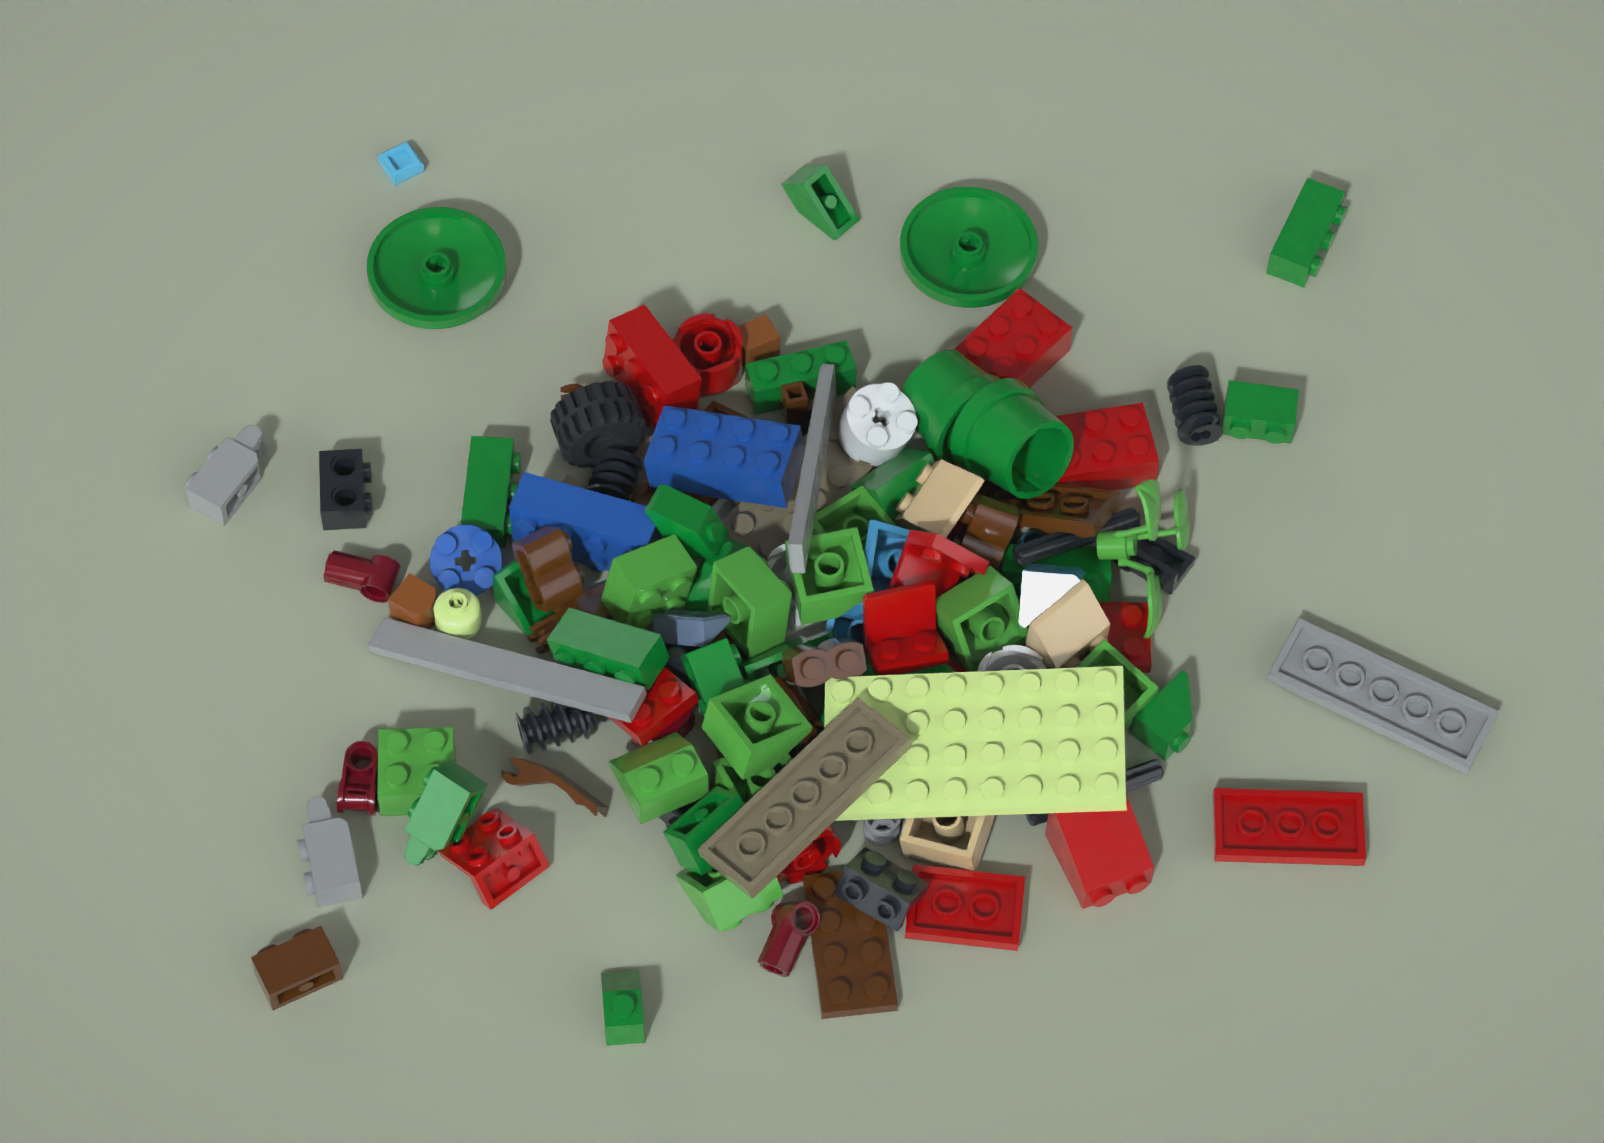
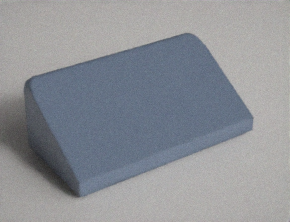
M680 609L657 613L653 616L654 633L661 634L664 643L694 647L707 646L730 622V616H727V614Z

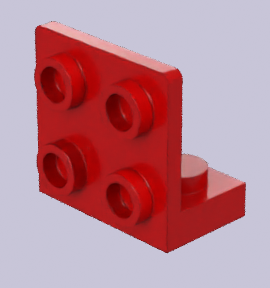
M910 530L888 589L932 580L935 585L936 599L956 587L960 576L967 578L969 573L985 575L989 561L937 533Z
M932 580L869 593L863 596L864 652L876 675H899L948 663V650L936 631L935 585Z
M494 808L481 815L475 823L466 829L461 840L438 850L442 858L470 877L483 905L490 910L550 867L535 834L498 808Z

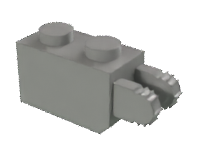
M251 424L246 426L234 440L226 437L219 447L216 446L210 451L204 466L198 473H193L186 483L185 490L190 508L223 526L228 523L261 481L258 461L262 457L261 454H264L265 443L262 441L263 431L258 426Z
M315 796V798L308 800V804H306L309 823L302 825L305 839L297 840L301 862L309 861L311 872L304 873L308 895H316L318 908L363 899L348 822L340 817L332 819L327 800L324 797Z

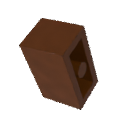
M322 926L315 929L301 930L292 939L279 945H268L262 948L257 955L251 957L254 973L273 1011L343 979L340 962Z

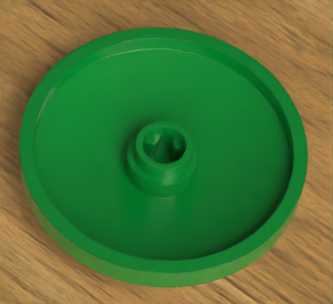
M954 187L936 192L923 199L911 210L901 230L900 259L906 275L924 294L947 305L978 308L1000 303L1012 296L1019 288L1022 289L1030 279L1036 265L1038 238L1031 219L1013 200L989 189Z
M429 207L406 213L390 222L381 230L373 241L368 253L367 277L371 293L376 302L387 314L396 320L417 328L446 329L474 320L494 304L505 283L506 258L498 235L486 222L477 216L455 208Z

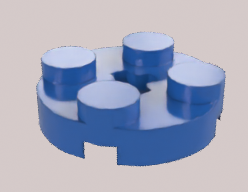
M465 524L449 528L437 537L430 553L432 575L441 589L445 591L452 588H463L471 591L475 596L480 595L493 585L492 575L503 568V553L499 543L489 532L476 525ZM468 550L469 555L476 557L477 560L476 564L470 566V571H464L463 566L457 565L456 562L457 558L462 557V551Z

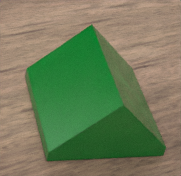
M905 448L897 456L884 462L852 484L851 490L853 491L863 485L894 522L899 514L895 508L907 492L911 495L919 485L915 481L916 477L927 463L933 465L935 461L930 452Z
M516 559L492 575L495 602L526 636L535 633L530 631L534 624L555 613L554 610L544 612L535 608L529 596L524 575Z

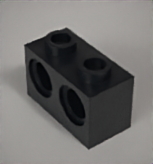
M362 449L319 451L320 514L323 531L366 528V514H373L372 493L365 492V484L372 483L371 462H364ZM343 473H351L350 475L346 476L341 475ZM344 503H352L349 506H341Z

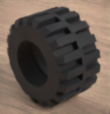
M595 382L577 388V390L565 395L564 399L558 401L555 409L550 414V422L564 460L568 461L572 466L578 465L579 468H594L597 465L599 454L605 450L619 449L633 453L638 449L639 445L643 444L648 432L635 393L630 386H625L622 382Z

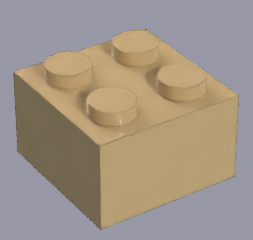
M995 815L907 818L899 839L903 855L906 858L944 868L977 871Z

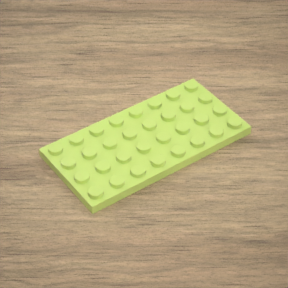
M1123 666L852 676L845 680L831 677L825 682L824 729L859 698L910 737L913 745L835 821L1127 811Z

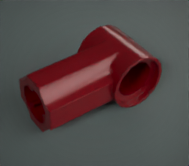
M333 550L332 553H329L325 563L323 577L324 582L359 590L365 598L371 601L386 603L393 593L402 567L396 560L384 555H374L371 559Z
M787 901L775 906L771 914V924L773 927L757 961L760 967L781 977H789L806 936L814 933L819 926L820 914L813 903L808 901ZM795 913H796V915H797L796 924H795V922H794V915H795Z

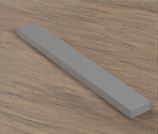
M822 364L819 370L788 540L789 562L792 573H805L837 394L834 364Z
M383 618L368 644L370 653L629 723H632L647 695L644 686L388 618Z

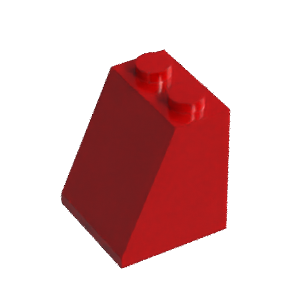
M1128 796L1127 811L1048 813L1045 836L1082 909L1093 905L1095 907L1105 906L1116 896L1127 892L1129 894L1139 893L1151 883L1154 865Z

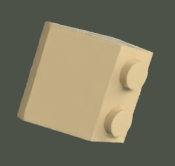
M942 459L933 463V465L927 463L915 479L919 485L911 495L907 492L896 506L895 510L899 514L894 522L908 530L937 533L946 538L985 480Z
M1084 579L1029 624L1025 647L1037 652L1043 658L1042 662L1047 669L1076 668L1104 639L1107 642L1109 641L1107 638L1110 622Z

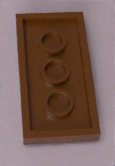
M984 481L977 492L980 495L1017 507L1019 519L1016 528H1036L1046 533H1072L1081 538L1095 537L1122 505L1120 491L1056 483L1047 492L1030 499L1018 498L991 481Z
M843 871L803 875L805 901L813 903L820 914L819 926L814 933L810 934L821 1018L828 1019L898 1011L886 925L835 895Z

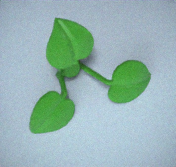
M1154 479L1145 480L1134 487L1143 504L1146 525L1128 530L1099 531L1097 534V555L1099 560H1118L1119 566H1128L1142 571L1147 577L1148 626L1143 638H1149L1158 627L1162 615V592L1159 575H1155L1153 568L1129 560L1130 556H1136L1137 540L1149 539V541H1155L1157 537L1176 534L1178 550H1185L1190 539L1188 503L1184 489H1179L1175 494V525L1170 529L1158 530L1161 515V493L1159 482Z

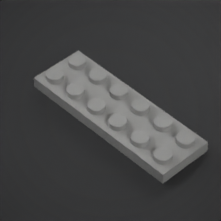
M1301 618L1298 619L1267 677V681L1466 775H1468L1499 714V711Z

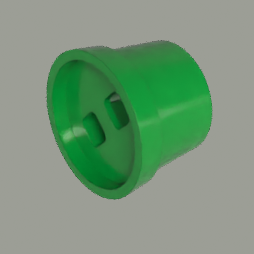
M956 350L940 351L927 358L911 373L901 390L909 398L915 409L917 418L915 430L926 441L929 452L937 461L942 459L955 466L957 465L951 455L950 443L953 427L958 415L975 393L991 382L1001 379L996 375L986 373Z
M1015 378L996 380L975 393L958 415L953 427L950 443L951 455L958 467L981 477L985 481H991L1022 499L1040 496L1051 489L1065 473L1071 461L1074 440L1070 429L1044 407L1040 397L1028 385Z

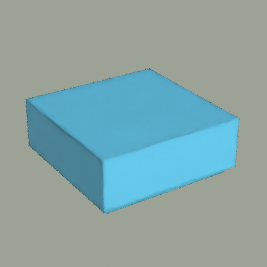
M408 141L377 155L378 163L395 186L425 172L424 164Z

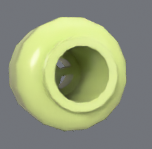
M452 588L439 595L433 608L435 625L438 632L467 640L474 637L480 630L482 623L480 602L475 594L467 589Z

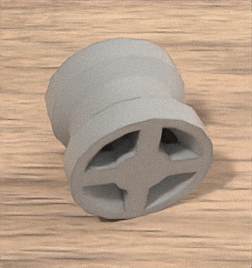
M901 819L863 820V833L869 843L883 847L891 845L897 840ZM880 825H881V826H883V825L888 826V828H878V827H879Z

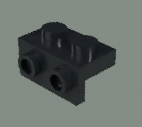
M1157 537L1155 541H1149V539L1137 540V554L1129 558L1131 561L1153 568L1155 575H1159L1161 590L1170 595L1173 594L1194 566L1196 557L1186 551L1178 550L1177 546L1162 537ZM1112 560L1122 570L1133 572L1147 582L1144 572L1128 566H1119L1118 560Z
M865 847L845 865L835 895L891 929L899 931L904 924L908 912L925 896L929 883L918 878L915 873L887 860L881 853Z

